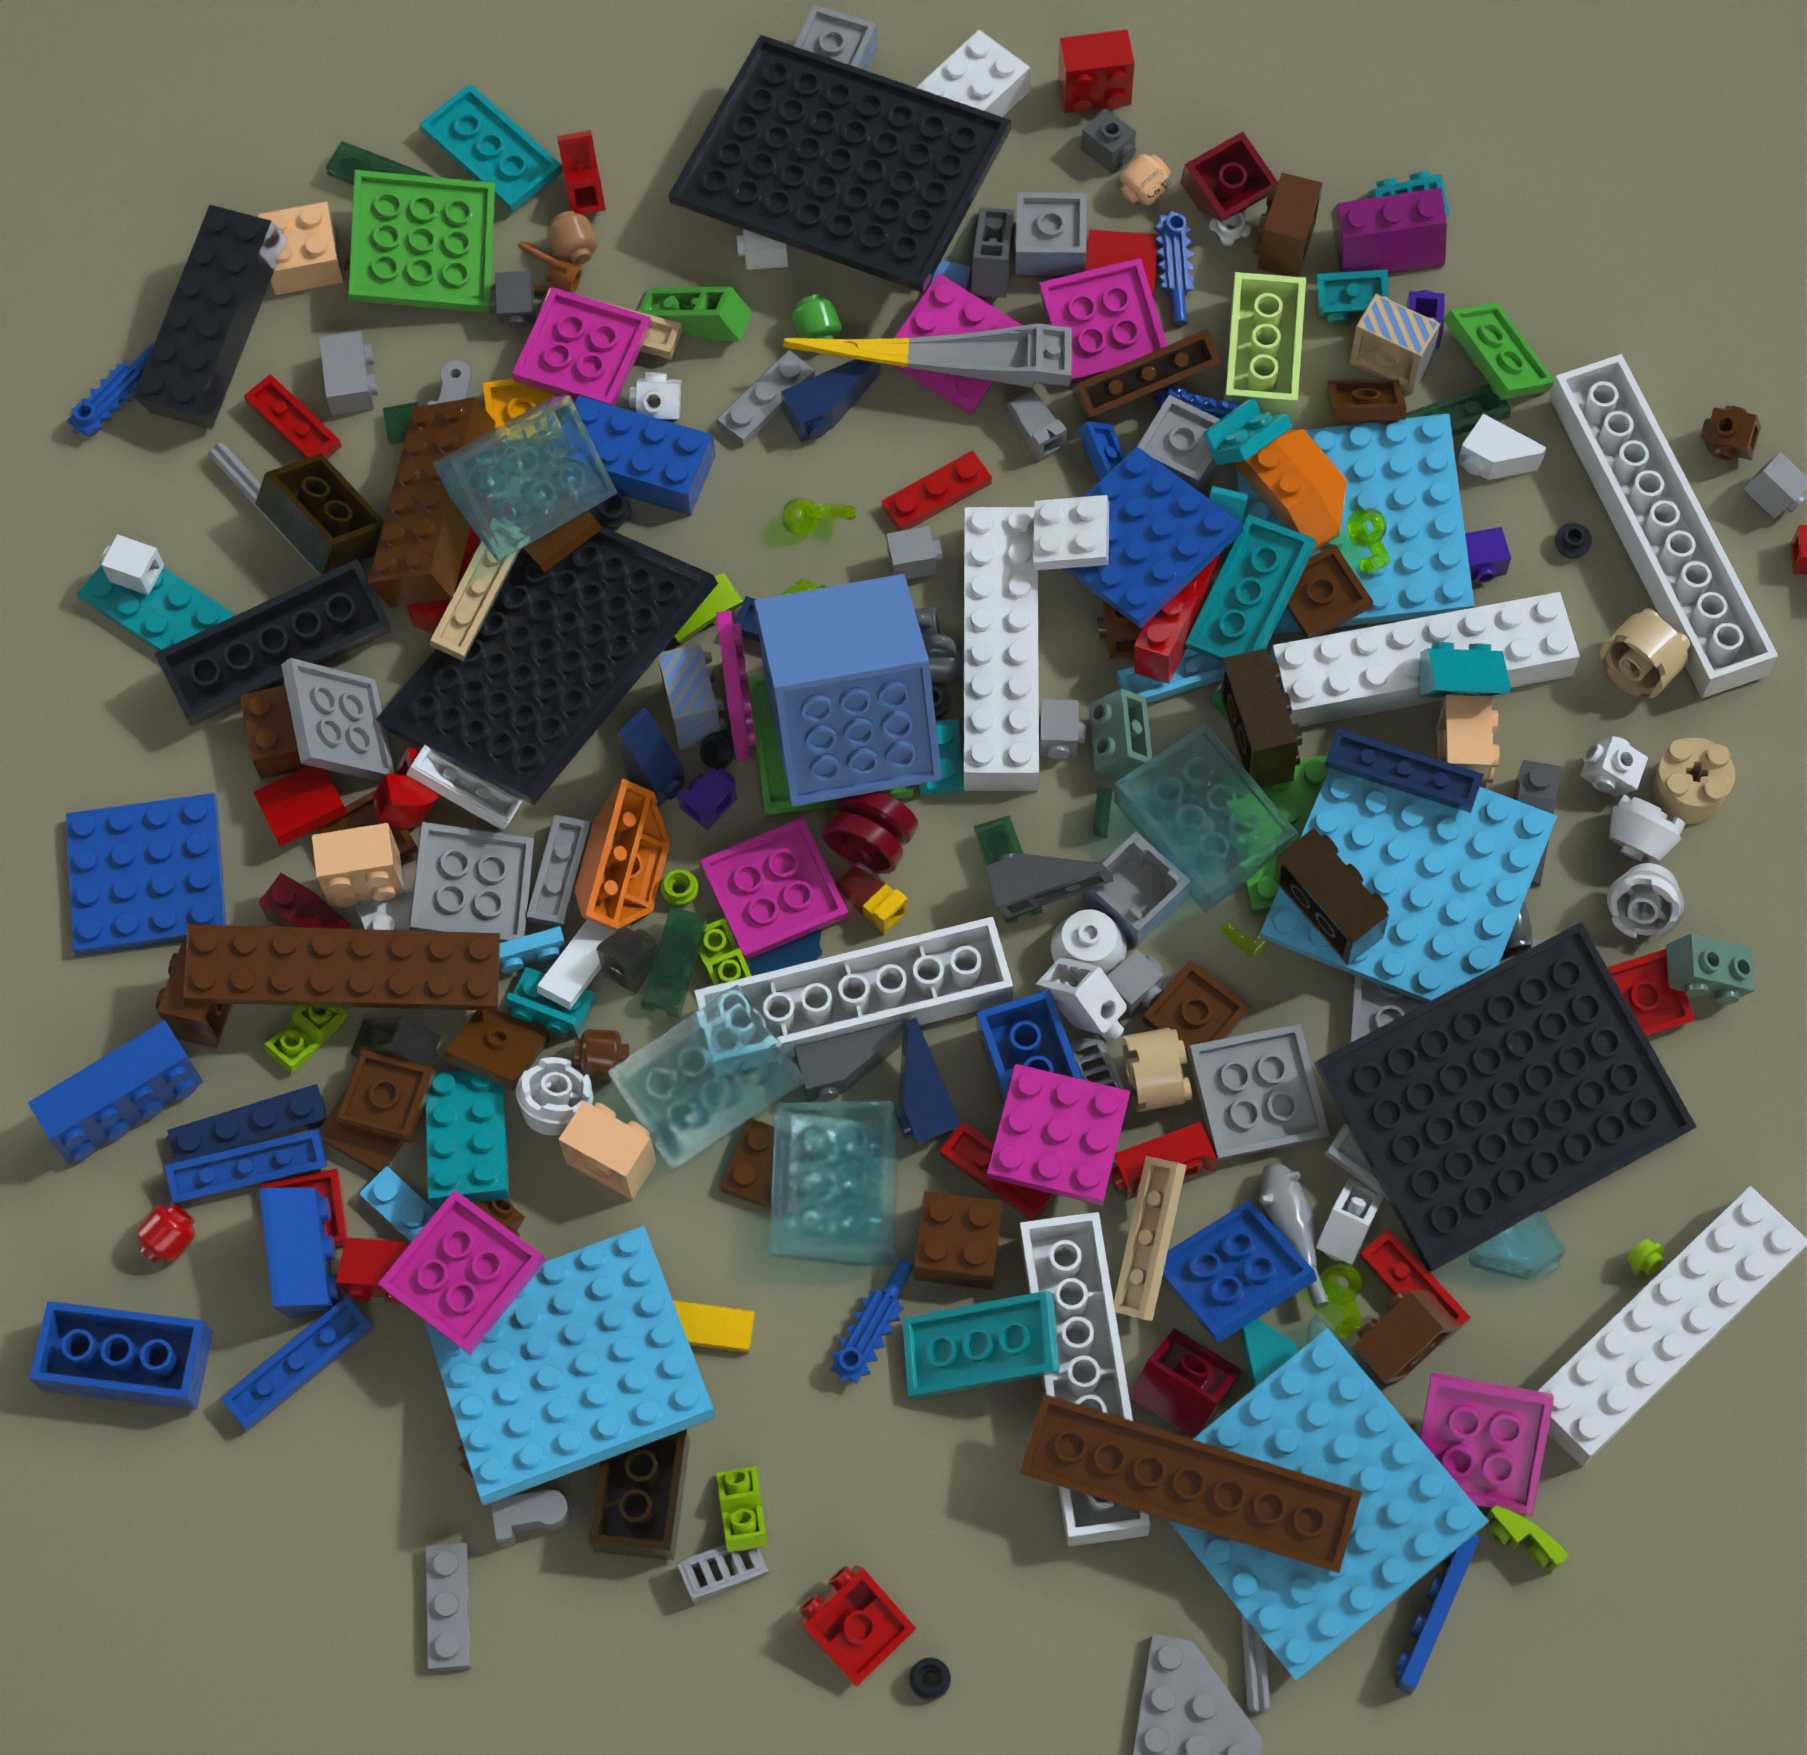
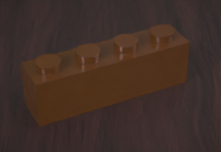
M1207 329L1076 383L1071 388L1083 418L1087 419L1222 362Z

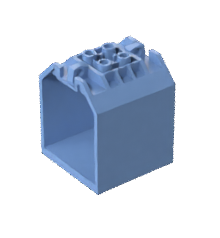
M905 574L754 600L755 618L759 633L762 665L770 709L792 807L942 780L929 659Z

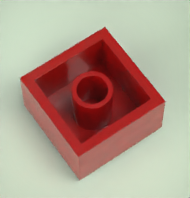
M1128 29L1062 37L1059 39L1058 83L1064 113H1082L1091 109L1119 108L1123 105L1132 104L1135 62Z

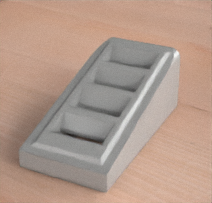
M1100 1034L1070 1043L1082 1080L1088 1081V1078L1106 1073L1107 1078L1094 1083L1124 1089ZM1096 1047L1098 1053L1078 1059L1077 1052ZM1101 1060V1066L1083 1071L1082 1066Z
M726 1544L678 1562L677 1566L693 1605L695 1606L768 1574L769 1570L760 1549H747L754 1566L750 1570H746L739 1551L728 1553ZM730 1555L739 1573L731 1576L724 1560L725 1557ZM717 1562L723 1580L717 1582L709 1567V1564ZM700 1568L708 1584L701 1588L694 1574V1571Z

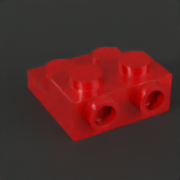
M855 1565L852 1569L844 1566L838 1570L829 1580L832 1588L822 1598L818 1594L809 1598L799 1609L803 1616L796 1623L817 1647L827 1654L850 1682L858 1686L917 1628L863 1567Z

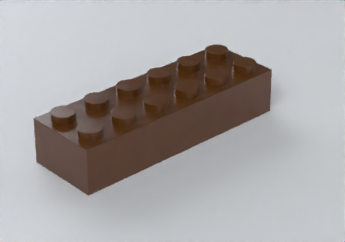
M475 397L413 408L368 584L390 608L453 599L496 422Z

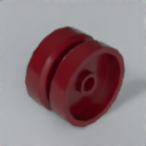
M883 791L839 798L836 803L838 812L829 816L821 831L822 839L826 845L848 862L861 866L858 864L861 863L872 872L890 874L895 871L903 856L902 846L911 841L918 827V820L914 813L902 802Z

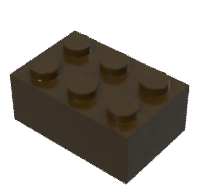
M322 453L265 472L255 504L321 575L353 560L358 559V561H362L375 556L384 519Z
M1267 648L1223 658L1220 698L1250 790L1294 781L1295 766L1300 765L1298 746L1302 745L1301 730L1298 723L1292 724L1290 714H1292L1291 701L1287 692H1281L1279 686L1281 683L1280 668L1277 661L1271 662Z
M1313 828L1277 855L1274 881L1348 966L1383 939L1389 918L1387 913L1389 908L1379 894L1376 892L1371 894L1362 884L1364 880L1357 868L1351 863L1346 865L1337 855L1339 853L1338 848L1331 838L1325 834L1321 836Z
M687 1429L600 1461L589 1543L593 1552L674 1560L690 1446Z

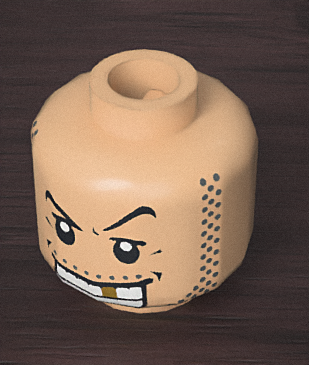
M1140 154L1120 172V180L1123 184L1120 192L1132 205L1138 201L1144 206H1150L1169 189L1171 171L1156 154L1151 156Z

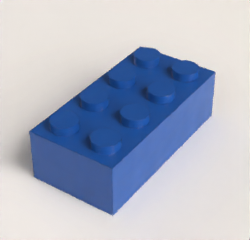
M579 395L553 453L555 468L559 477L609 492H618L623 496L690 516L716 457L712 434Z
M1050 990L976 1012V1029L1003 1106H1005L1015 1064L1082 1079Z
M164 1020L29 1101L28 1105L49 1140L67 1163L70 1164L73 1161H81L88 1158L94 1153L95 1148L104 1142L121 1138L129 1131V1127L142 1119L148 1120L157 1116L165 1105L175 1099H184L196 1091L197 1086L203 1083V1080Z
M47 1301L29 1379L41 1391L197 1410L213 1332L203 1320Z

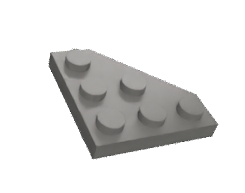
M1152 1634L1133 1755H1261L1262 1737L1194 1641Z

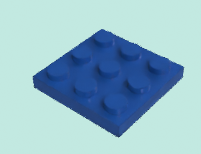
M1248 1200L1170 1249L1167 1253L1162 1280L1218 1344L1317 1281L1314 1269L1260 1210Z

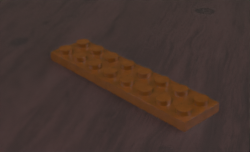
M188 924L183 1000L184 1003L498 1011L500 933Z
M1043 1394L1020 1470V1474L1336 1573H1340L1362 1495L1361 1491L1047 1394Z

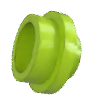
M673 870L661 882L662 896L671 905H688L698 895V881L687 870ZM678 885L687 887L686 891L680 894L675 893L673 890Z
M1650 1239L1640 1242L1627 1258V1262L1631 1265V1271L1636 1276L1644 1274L1650 1276L1654 1274L1664 1263L1662 1256L1665 1249L1660 1243H1653Z

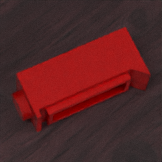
M1200 1121L1117 1152L1110 1179L1116 1191L1122 1189L1127 1201L1130 1200L1132 1192H1135V1195L1138 1194L1146 1156L1187 1165L1184 1177L1200 1172L1201 1168L1215 1173L1218 1160Z

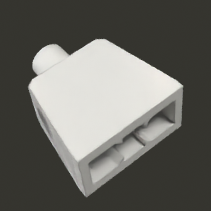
M1059 957L1036 983V986L1042 992L1051 991L1056 1008L1076 1028L1100 1034L1107 1042L1114 1041L1123 1033L1124 1026L1118 1019L1126 1011L1127 1005L1100 966Z

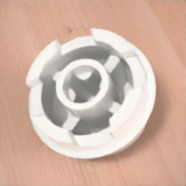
M1623 794L1618 805L1612 808L1609 839L1622 846L1620 851L1622 854L1641 862L1643 857L1660 862L1682 840L1680 834L1686 823L1678 817H1674L1672 821L1667 818L1668 815L1661 811L1662 808L1637 797H1633L1631 800L1630 797Z
M1643 863L1632 867L1615 880L1608 891L1607 904L1612 915L1613 924L1621 932L1632 938H1636L1637 934L1645 936L1657 935L1656 939L1661 938L1673 930L1684 913V899L1675 877L1669 870L1657 864Z
M1081 910L1068 916L1059 923L1051 938V954L1054 962L1059 957L1098 965L1106 976L1121 964L1126 956L1127 944L1122 929L1113 919L1097 910Z
M558 1057L542 1058L539 1060V1065L530 1068L528 1071L525 1070L516 1085L517 1101L525 1122L534 1131L550 1136L561 1135L583 1100L592 1105L593 1092L590 1078L587 1073L583 1076L578 1070L572 1068V1061Z

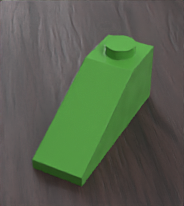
M731 286L648 288L638 312L682 323V333L710 341H740L752 315V311Z

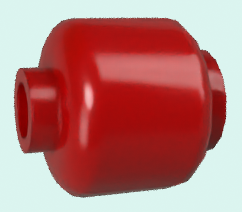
M169 1203L168 1206H155L136 1230L137 1239L142 1244L139 1251L154 1263H158L160 1259L169 1262L178 1260L196 1236L195 1229L192 1226L195 1220L186 1211L173 1203Z

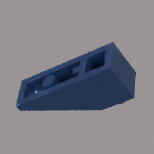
M854 359L781 391L782 409L800 442L820 438L833 429L881 374L880 363Z
M642 707L617 732L627 780L654 792L658 802L657 805L660 807L667 799L672 800L677 796V793L684 786L685 779L681 763L649 711Z
M913 1017L904 1020L898 1103L902 1116L896 1119L904 1138L908 1139L911 1137L913 1143L920 1144L961 1126V1123L917 1018Z

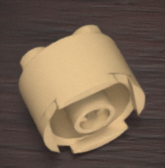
M1644 609L1641 613L1631 615L1602 645L1600 658L1601 661L1606 658L1609 665L1606 673L1622 690L1636 697L1644 693L1650 694L1648 698H1654L1686 666L1688 661L1687 650L1691 644L1685 634L1675 631L1660 618L1657 612L1652 609Z
M1685 738L1673 741L1664 752L1652 778L1651 794L1656 805L1659 804L1666 811L1670 819L1673 820L1674 817H1678L1686 824L1703 823L1722 809L1735 782V768L1728 748L1703 738Z
M1163 1028L1122 1037L1125 1043L1122 1044L1128 1085H1131L1132 1089H1136L1137 1096L1131 1097L1137 1113L1184 1104V1101L1192 1100L1189 1078L1184 1077L1183 1069L1180 1065L1187 1063L1186 1051L1183 1040L1179 1041L1176 1029Z

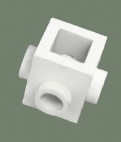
M645 373V378L637 380V387H630L629 407L636 408L637 413L661 420H679L682 380L666 379V373ZM649 395H658L661 402L655 403L651 401Z
M1611 736L1594 742L1587 748L1583 757L1585 763L1580 776L1591 782L1595 789L1618 797L1638 789L1648 757L1632 748L1625 739Z

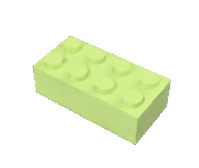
M1235 272L1224 401L1241 405L1247 400L1255 399L1262 414L1270 412L1273 416L1287 413L1290 421L1294 422L1299 392L1306 278Z

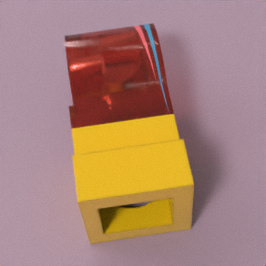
M857 861L836 881V886L843 896L884 935L908 913V898L898 889L893 890L862 862Z

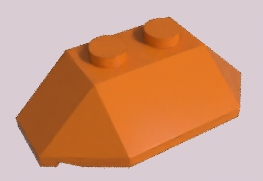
M1304 429L1287 430L1246 461L1232 463L1288 529L1315 539L1317 544L1312 554L1340 535L1347 479Z
M623 778L617 782L592 823L574 889L581 916L614 931L653 912L671 844L663 818L656 806L658 802L655 793Z

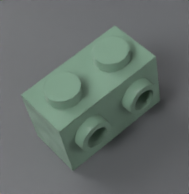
M1121 688L1088 704L1095 772L1121 781L1153 766L1147 701L1145 697Z
M1690 933L1666 945L1669 988L1683 991L1689 997L1704 996L1713 998L1719 1004L1737 1003L1740 997L1755 991L1752 948Z

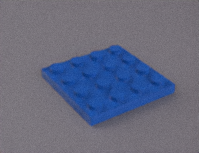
M1136 447L1084 496L1107 495L1108 565L1063 568V570L1141 629L1244 530L1242 522L1139 447Z
M215 793L66 813L73 951L76 956L187 941L188 924L226 925L218 800Z

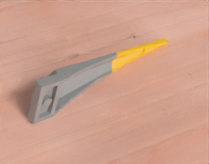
M1037 323L943 336L891 339L786 338L783 342V347L1027 387H1033V382L1069 386L1072 372V328Z

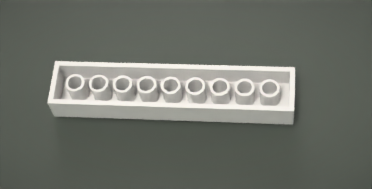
M1620 354L1557 375L1549 399L1660 618L1675 631L1681 632L1688 637L1691 646L1687 650L1688 661L1685 667L1701 699L1769 676L1778 658V654L1623 355Z

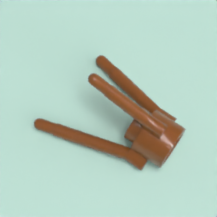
M528 242L518 243L520 249L550 265L547 281L551 282L552 286L534 285V293L547 294L549 287L570 293L576 291L582 275L581 267L563 260L559 261L555 256Z

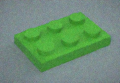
M1498 302L1452 309L1444 317L1443 320L1451 330L1453 337L1460 342L1470 356L1472 363L1481 371L1489 382L1492 391L1501 400L1547 392L1553 386L1554 378Z

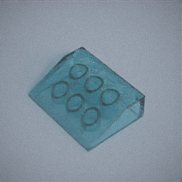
M570 395L551 397L433 463L450 498L496 561L502 560L617 494Z
M1206 723L1115 783L1114 803L1141 836L1191 880L1189 894L1204 912H1207L1235 893L1298 836L1295 828Z
M735 985L608 1071L609 1076L641 1125L649 1131V1137H651V1140L671 1171L681 1168L807 1083V1080L788 1051L738 985Z
M892 1100L776 1103L770 1238L771 1256L851 1266L895 1265L898 1123L896 1118L899 1115Z

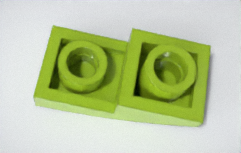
M725 573L715 576L718 582L717 586L675 635L679 643H685L711 622L717 624L716 612L731 610L732 613L743 604V599Z
M726 918L690 931L691 938L713 986L752 976L743 954L736 944Z
M300 1006L292 1013V1021L264 1044L265 1052L292 1075L334 1034L347 1018V1012L341 1007Z
M756 1466L717 1472L727 1552L768 1546Z
M1495 1506L1486 1516L1489 1521L1487 1530L1499 1545L1503 1546L1506 1544L1512 1551L1522 1542H1525L1528 1546L1526 1548L1527 1554L1539 1568L1545 1566L1552 1573L1570 1556L1548 1533L1511 1510Z

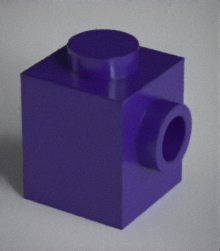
M1502 527L1465 533L1471 581L1475 580L1477 583H1486L1493 580L1496 576L1506 575L1511 555Z

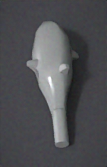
M1278 1163L1264 1166L1259 1201L1263 1205L1271 1224L1314 1269L1317 1281L1306 1288L1314 1309L1323 1308L1329 1304L1316 1269V1232L1313 1224L1316 1218L1312 1214L1311 1206L1306 1201L1304 1191L1298 1181L1301 1177L1300 1173L1297 1171L1293 1172L1286 1166Z

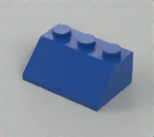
M315 1188L259 1189L273 1308L289 1318L329 1311L336 1305L335 1299L340 1298L341 1290L340 1286L336 1283L337 1275H332L330 1260L336 1259V1249L333 1237L327 1236L326 1221H331V1209L328 1198H323L322 1194Z

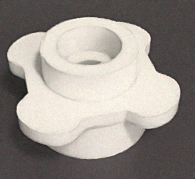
M1241 212L1224 222L1213 218L1209 224L1210 230L1219 235L1220 243L1224 246L1233 245L1235 240L1240 237H1248L1251 232V227L1249 224H1245V218Z

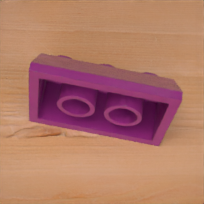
M1442 188L1337 203L1331 211L1340 273L1387 270L1388 274L1445 265L1447 219Z

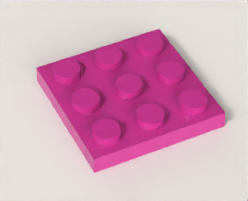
M1141 258L1039 283L1038 289L1049 325L1072 328V372L1070 384L1084 381L1167 346Z
M938 273L894 338L973 333L1023 325ZM890 365L971 416L994 383V381Z
M552 287L512 371L513 381L573 400H577L579 395L615 406L652 325L651 318Z
M731 610L716 612L736 761L750 759L749 746L756 745L741 625L740 623L733 624Z
M803 817L700 860V866L745 961L849 918L846 905Z
M1015 1064L987 1171V1178L1103 1206L1130 1091Z
M454 1190L384 1275L378 1285L455 1345L471 1355L547 1259L524 1240Z
M1431 1373L1419 1438L1475 1505L1489 1508L1500 1506L1516 1513L1533 1515L1554 1396L1551 1393Z

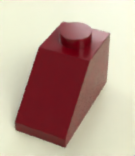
M281 872L259 901L267 920L279 927L348 929L350 926L346 919L312 890Z

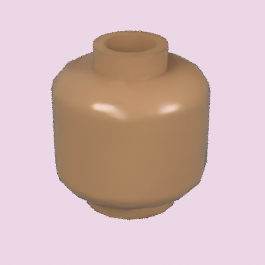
M573 211L560 213L552 219L551 225L547 230V239L555 257L559 261L563 260L576 266L583 265L591 259V254L597 248L598 240L589 220L582 214H576Z

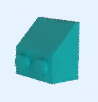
M1433 642L1431 648L1420 652L1419 697L1468 695L1491 696L1492 699L1510 693L1511 685L1503 651H1491V644H1469V650L1454 649V643Z

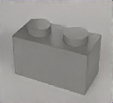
M362 331L319 337L325 393L332 416L373 410V395H379L376 375L375 373L370 374L369 365H375L372 344H365Z

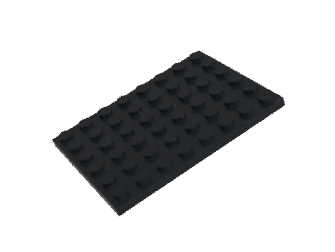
M760 34L668 196L671 204L924 293L1009 135L1012 124L1010 119Z
M601 526L602 529L545 573L521 549L464 661L435 649L376 718V721L387 731L420 748L427 745L448 762L535 805L717 586L718 582L714 575L603 526Z
M1582 922L1314 1062L1332 1098L1429 1272L1697 1127Z

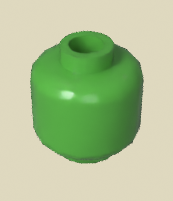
M816 294L803 298L795 304L796 309L791 314V320L798 338L834 339L841 332L842 325L835 306L830 299L822 298L821 295Z

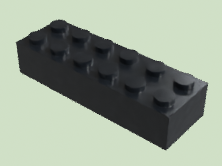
M209 204L133 396L150 413L206 429H213L278 263L277 258L287 240V237L271 220Z
M358 559L154 654L190 726H193L241 703L240 695L271 689L284 683L281 664L290 658L322 665L390 633L391 629L390 623L372 587L368 584V579Z

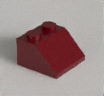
M1243 131L1186 163L1180 183L1197 208L1220 222L1226 221L1268 197L1271 185L1278 186V181Z
M1174 1328L1147 1360L1129 1394V1398L1136 1401L1145 1411L1155 1413L1171 1423L1177 1431L1195 1438L1209 1425L1242 1370Z

